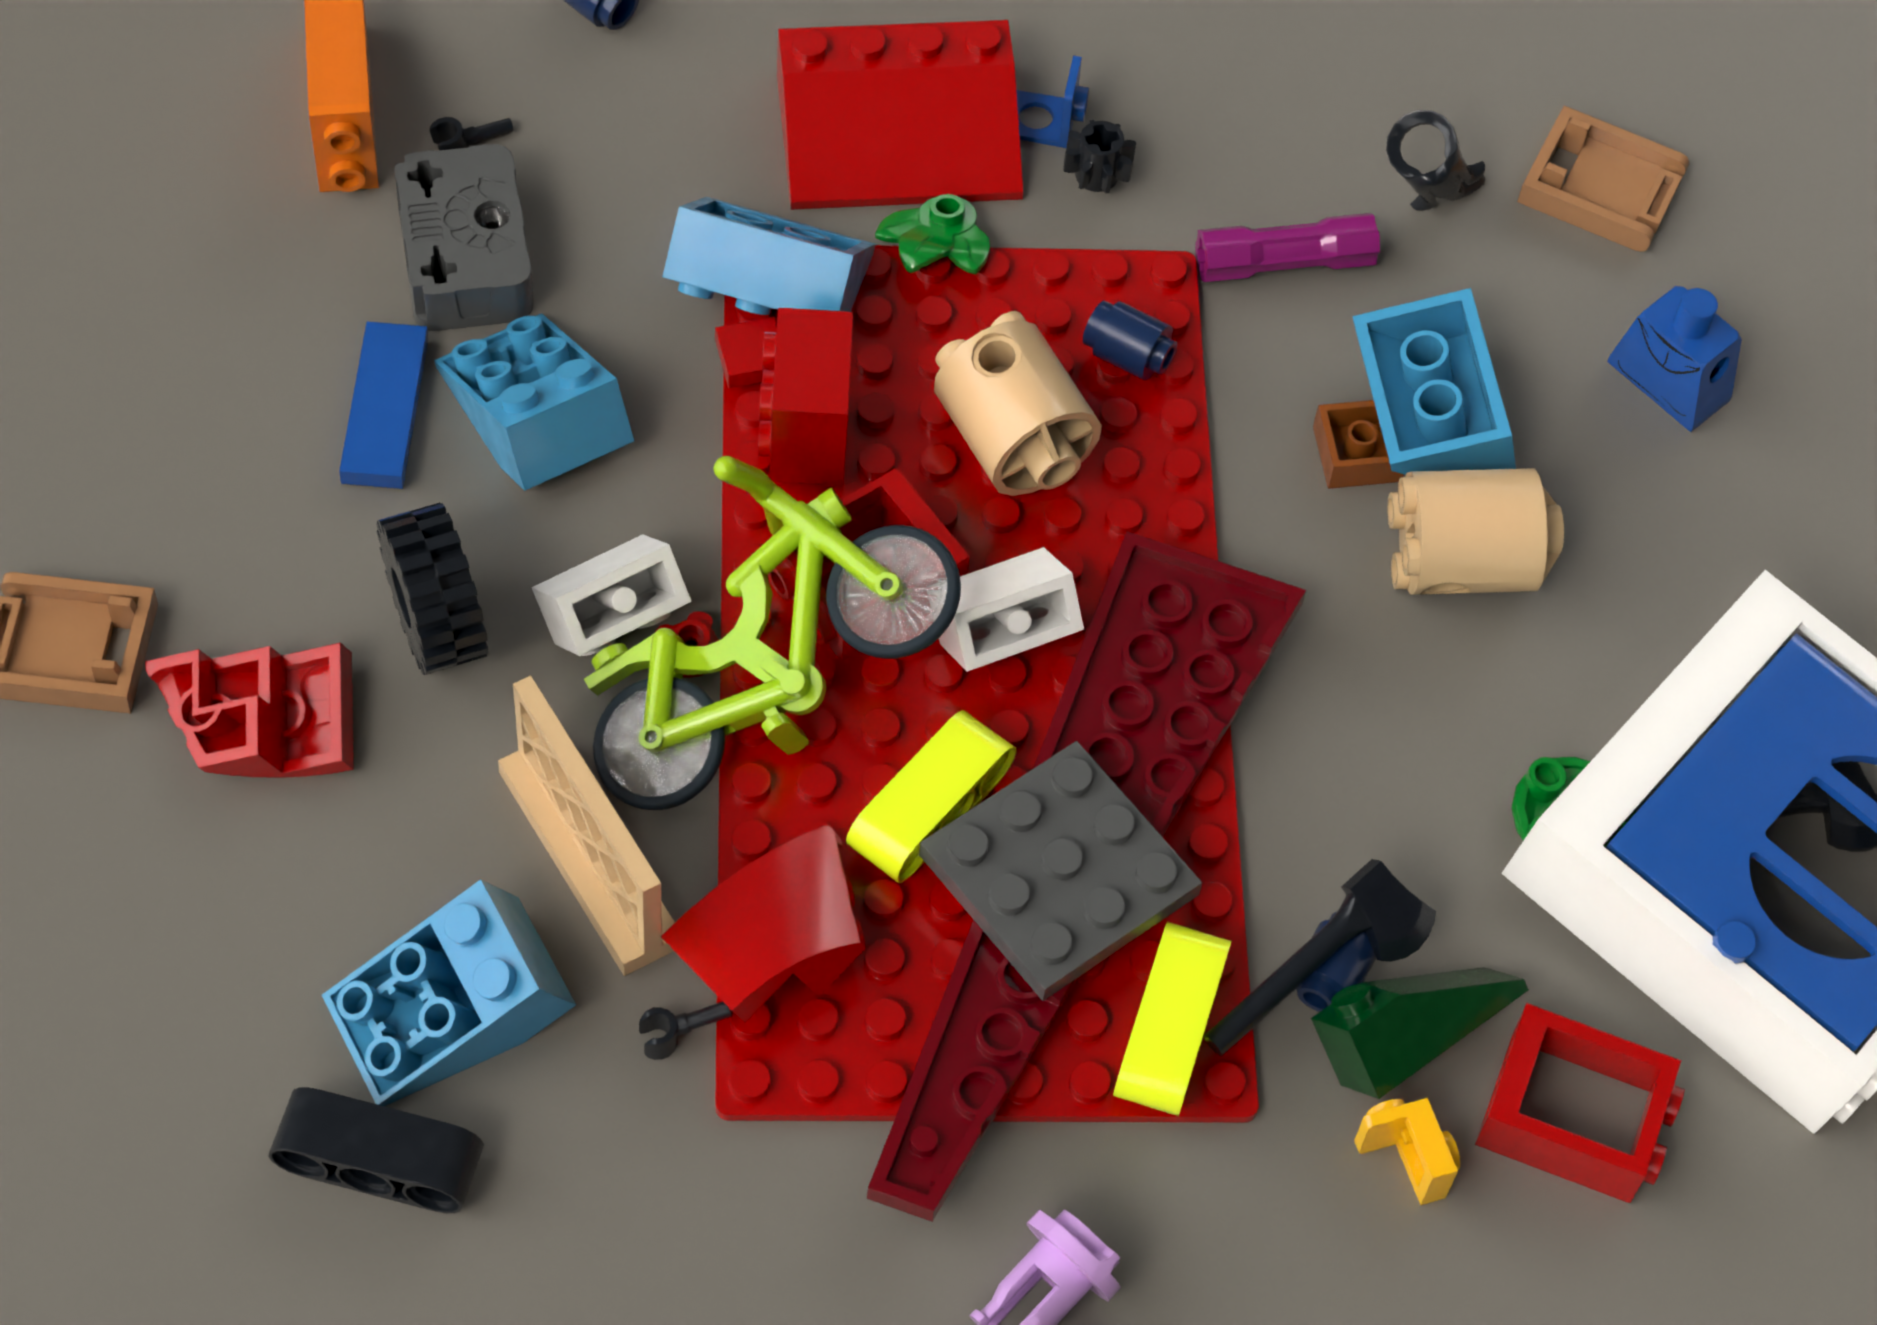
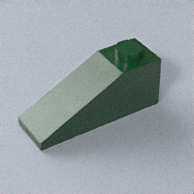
M1485 967L1368 981L1348 986L1337 992L1333 996L1331 1004L1313 1016L1311 1020L1340 1085L1380 1099L1529 989L1524 979Z

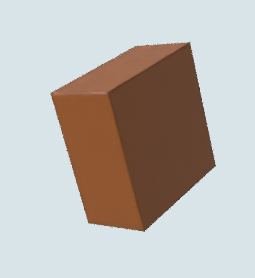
M1373 400L1318 405L1313 430L1328 489L1399 482L1400 477H1403L1404 474L1391 471Z

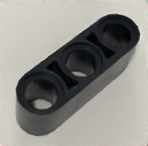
M299 1087L292 1091L268 1157L278 1167L301 1177L448 1214L461 1211L484 1143L473 1132L454 1124L320 1089Z

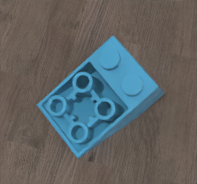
M542 313L536 316L517 318L510 322L506 329L484 339L464 341L455 346L451 353L434 360L440 375L500 468L524 491L634 442L617 378Z
M482 879L322 994L375 1103L381 1106H387L523 1044L576 1006L519 897Z

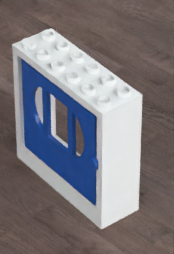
M1764 570L1541 815L1501 874L1809 1131L1815 1134L1832 1116L1843 1124L1864 1099L1867 1101L1877 1091V1029L1858 1053H1854L1877 1025V927L1766 837V830L1805 785L1812 782L1877 833V802L1832 766L1833 763L1849 761L1870 763L1877 766V658L1767 570ZM1759 671L1760 674L1758 675V677L1749 685V687L1724 713V715L1716 722V724L1699 741V743L1691 750V752L1683 759V761L1666 778V780L1658 787V789L1641 806V808L1633 815V817L1625 824V826L1617 833V835L1609 842V844L1605 848L1603 845L1607 842V840L1616 832V830L1624 823V821L1632 814V812L1641 804V802L1649 795V793L1657 786V784L1666 776V774L1674 767V765L1682 758V756L1691 748V746L1699 739V737L1707 730V728L1716 720V718L1724 711V709L1732 702V700L1741 692V690ZM1750 858L1757 860L1870 953V957L1859 959L1828 957L1808 950L1787 937L1769 919L1756 897L1750 875Z

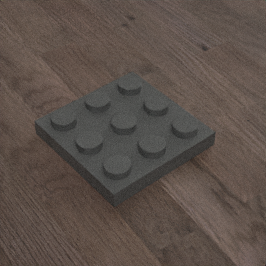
M1078 741L1064 748L920 842L919 856L1042 1001L1197 897L1202 886L1201 880Z

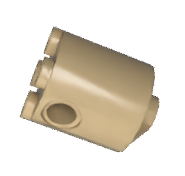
M1018 311L1007 312L998 317L991 327L980 331L968 340L957 339L951 341L937 353L935 361L940 369L935 376L934 392L999 493L1016 496L1033 493L1040 489H1053L1069 481L1078 472L1081 463L1090 455L1099 441L1102 425L1035 324L1027 322Z
M1535 468L1407 472L1405 477H1400L1398 492H1390L1388 496V524L1390 529H1399L1400 552H1394L1392 555V583L1394 589H1407L1410 595L1538 591L1563 548L1564 520L1561 507L1555 503L1542 486L1541 478Z

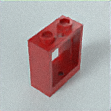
M897 468L840 499L852 520L839 529L850 541L853 542L858 537L881 525L883 527L891 525L916 527L932 534L948 548L957 564L960 576L968 574L970 560L968 553ZM894 539L922 573L904 584L912 594V603L906 610L895 611L879 598L847 617L843 613L844 619L852 632L864 640L875 643L932 610L927 588L946 582L947 577L940 558L929 547L912 540ZM798 548L768 575L775 591L785 600L791 598L794 601ZM821 586L816 642L820 645L827 643L842 662L860 651L845 642L836 631L828 613L827 592ZM901 593L896 599H894V601H900L903 597V593Z
M1526 1003L1509 1042L1475 1145L1624 1202L1631 1203L1642 1182L1651 1185L1655 1184L1663 1165L1667 1146L1656 1142L1662 1124L1672 1127L1684 1097L1685 1089L1674 1085L1682 1060ZM1539 1051L1649 1092L1630 1154L1519 1113Z

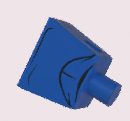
M1675 286L1635 319L1610 354L1607 362L1688 431L1692 432L1731 400L1742 339L1737 330L1716 314L1718 302L1711 292L1701 288L1687 290L1685 287Z

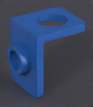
M1073 55L1064 98L1017 90L1020 140L1067 148L1068 135L1072 131L1073 121L1084 122L1088 102L1089 87L1079 86L1082 57ZM1041 107L1051 114L1053 120L1047 127L1033 129L1025 126L1020 121L1019 115L1026 108Z

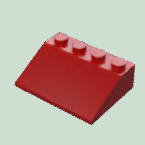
M1008 20L778 29L777 82L791 210L923 204L927 200L943 194L956 195L969 202L1023 199L1015 62Z

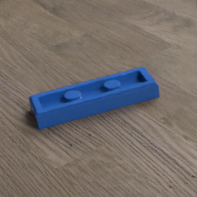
M366 321L339 470L341 484L403 489L428 345L427 326Z

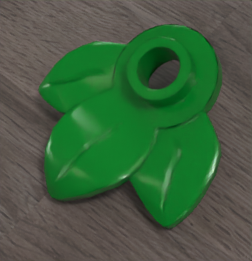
M952 194L933 197L924 202L920 208L899 210L888 215L880 222L875 233V238L880 241L899 243V255L906 271L909 273L918 271L948 256L962 270L971 274H977L984 267L990 253L989 237L976 226L977 212L975 207L969 201Z

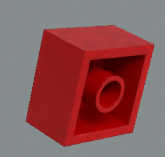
M778 308L777 332H764L758 456L770 457L769 478L773 482L844 486L853 312Z

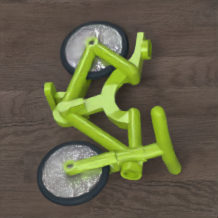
M731 456L718 458L713 468L715 476L721 481L747 491L763 507L769 531L773 536L731 573L726 580L728 593L734 597L743 598V609L735 627L723 639L707 646H687L683 639L673 630L661 628L629 650L625 644L616 643L602 649L593 657L591 663L595 672L584 678V681L588 688L597 696L634 672L649 668L648 678L633 683L616 695L607 705L598 721L594 735L593 755L597 772L605 786L614 796L628 805L645 810H664L677 807L693 799L711 782L723 758L726 735L764 721L761 727L766 736L786 754H794L805 748L809 743L808 738L803 730L784 713L808 714L819 707L826 693L825 679L821 672L814 667L823 556H826L835 563L829 576L826 599L828 613L836 631L845 642L864 654L877 658L894 659L913 655L929 647L947 630L956 614L961 595V580L957 564L948 548L932 534L922 529L905 525L880 527L863 534L852 542L839 529L850 522L852 518L832 487L806 504L804 501L794 499L776 485L761 469ZM798 548L788 661L761 642L759 638L768 622L773 596L767 575ZM737 663L764 683L714 703L704 690L694 683L684 680L683 675L714 673Z

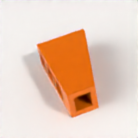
M304 0L308 109L319 191L352 192L358 189L379 188L364 0Z

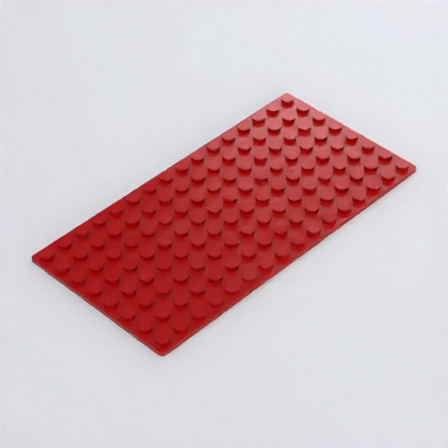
M875 245L872 259L851 309V312H853L844 486L786 482L774 483L797 501H804L808 504L831 487L841 499L897 468L970 556L968 574L1043 547L1048 550L1073 574L1084 630L968 672L940 645L939 638L924 650L902 658H877L858 652L842 662L827 643L820 645L816 642L814 667L821 672L825 679L826 693L824 700L817 709L808 714L784 713L803 730L809 740L808 745L797 753L786 754L768 739L761 727L764 721L725 736V749L719 766L718 885L774 848L807 832L828 825L840 836L843 846L839 847L844 874L852 884L855 897L853 913L861 923L866 949L819 997L793 973L746 1023L734 1012H732V1017L716 1022L715 1110L721 1119L726 1121L895 1120L972 925L973 918L925 862L906 881L898 883L848 846L846 838L852 824L874 797L943 725L961 710L971 714L1015 746L1017 750L1015 759L1007 773L981 802L1033 769L1127 531L1218 561L1196 258L1192 253L1187 251L990 247L988 260L977 274H971L962 270L948 256L918 271L909 273L901 261L899 246ZM724 295V325L770 317L775 318L777 325V309L772 308L770 315L750 313L735 307L737 298ZM1106 300L1112 304L1122 301L1172 326L1173 333L1171 339L1177 342V349L1171 364L1162 375L1155 372L1148 380H1142L1094 356L1093 348L1083 344V334L1087 322L1101 301ZM1011 311L1020 312L1027 322L1037 326L1102 425L1099 441L1090 455L1081 463L1078 472L1069 481L1053 489H1040L1033 493L1016 496L998 492L934 392L935 376L940 369L935 361L937 353L951 341L970 339L980 331L991 327L998 317ZM723 372V456H731L761 469L769 477L770 457L758 456L761 383L728 388ZM722 481L721 639L735 627L743 609V598L734 597L728 593L726 589L727 578L773 536L769 531L763 507L747 491ZM894 539L880 542L864 551L890 572L896 574L903 584L922 574ZM824 557L821 586L827 592L829 576L835 563ZM848 573L844 576L840 593L841 610L847 617L879 599ZM768 577L773 596L769 619L759 640L789 661L794 601L791 598L788 600L781 598ZM933 611L927 612L875 643L883 645L899 644L919 636L934 623ZM735 663L720 671V700L761 685L764 682ZM1231 724L1163 836V839L1201 880L1200 894L1079 976L992 1122L1247 1123L1256 1117L1259 1102L1253 1028L1223 1056L1215 1053L1204 1039V1035L1250 994ZM1167 921L1232 941L1179 1116L1113 1096L1123 1058ZM717 996L716 1004H717V1003H720V1002H723V1001Z

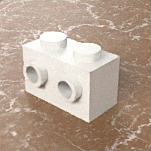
M643 534L531 587L554 644L578 656L598 653L602 649L613 645L616 638L637 628L641 629L656 625L666 620L672 611L692 602L670 545Z
M1043 547L960 576L961 595L959 605L951 624L939 638L940 645L968 672L1084 630L1072 572ZM947 581L927 588L934 620L937 619L943 608L947 594Z

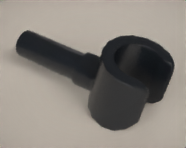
M443 117L434 121L429 131L433 142L438 144L440 151L468 148L469 145L477 144L479 141L513 132V124L510 118H506L481 126L463 129L462 124L457 119Z
M724 1002L676 1016L667 1009L653 1007L642 1015L639 1021V1033L643 1034L660 1029L667 1034L661 1038H653L644 1044V1053L653 1060L667 1058L675 1051L678 1045V1036L692 1032L693 1029L732 1017L733 1013Z

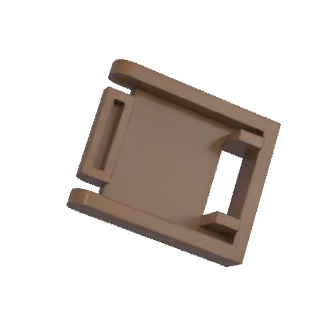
M1564 105L1522 185L1517 202L1635 251L1644 252L1649 248L1654 234L1657 232L1686 173L1689 159L1681 152ZM1558 147L1578 155L1565 183L1564 180L1568 170L1551 163Z
M18 572L5 573L1 583V591L5 596H0V699L131 714L158 608L155 589ZM113 628L131 629L121 668L116 661L105 660Z

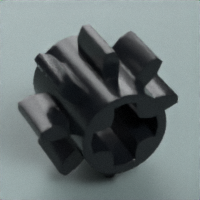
M1090 120L1081 133L1077 131L1069 132L1063 171L1066 173L1075 172L1080 189L1085 188L1093 192L1104 191L1105 193H1110V189L1115 186L1118 179L1123 182L1130 181L1136 141H1124V134L1120 129L1121 125L1108 121Z

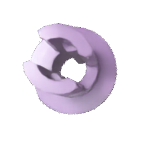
M1065 1209L1055 1220L1043 1211L1038 1210L1026 1224L1039 1242L999 1283L991 1301L981 1311L975 1309L969 1316L976 1325H999L1032 1288L1043 1279L1052 1290L1019 1325H1057L1089 1290L1093 1291L1103 1300L1110 1301L1121 1289L1119 1283L1111 1274L1112 1270L1120 1263V1257L1115 1251L1107 1247L1078 1218Z

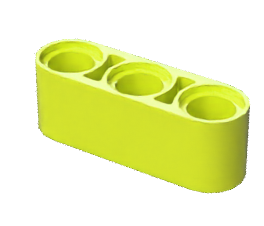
M964 710L957 712L862 810L847 834V845L896 882L902 883L906 881L924 863V860L919 856L920 842L977 806L1009 770L1016 756V747Z
M1167 921L1123 1058L1113 1096L1179 1116L1232 941Z

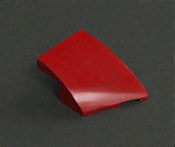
M339 642L286 655H281L271 646H266L213 659L200 649L145 661V670L148 676L158 685L170 707L167 709L176 727L183 731L187 739L186 746L198 768L202 771L230 776L286 778L325 775L354 770L352 652Z
M826 825L774 848L715 887L660 936L729 1009L745 1023L793 973L819 997L866 949L861 923L853 913L855 897L852 884L845 876L839 847L843 845L840 836Z

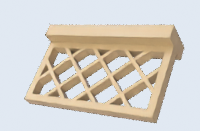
M530 675L513 683L518 751L498 760L499 773L622 974L626 976L674 952L660 937L675 923L661 901V882L532 676Z

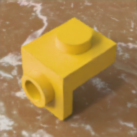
M1428 1098L1405 1104L1403 1099H1391L1375 1105L1363 1117L1354 1139L1359 1154L1396 1145L1420 1205L1445 1199L1460 1169V1156L1456 1142L1449 1131H1441Z

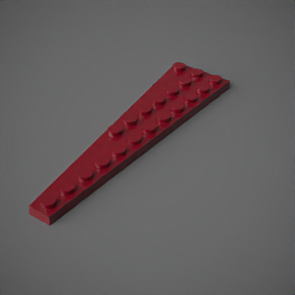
M1127 531L1033 769L1075 741H1078L1163 838L1302 606L1306 590ZM973 920L869 1183L867 1199L933 1222L1078 978L1042 1001Z

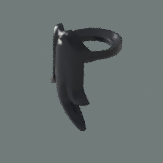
M1416 110L1405 114L1393 125L1387 136L1386 151L1390 164L1419 194L1410 203L1413 209L1417 211L1431 209L1436 206V197L1449 201L1459 200L1484 185V162L1481 161L1472 165L1466 164L1462 157L1455 129L1443 115L1432 110ZM1419 125H1432L1438 128L1443 133L1445 139V162L1436 170L1426 174H1422L1418 169L1408 165L1403 160L1401 154V142L1405 134Z

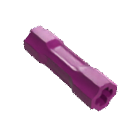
M1372 213L1326 217L1317 223L1258 229L1245 226L1198 230L1195 242L1196 263L1200 279L1203 282L1249 278L1257 272L1323 266L1330 269L1377 265V258L1380 253V235L1376 226L1375 216Z

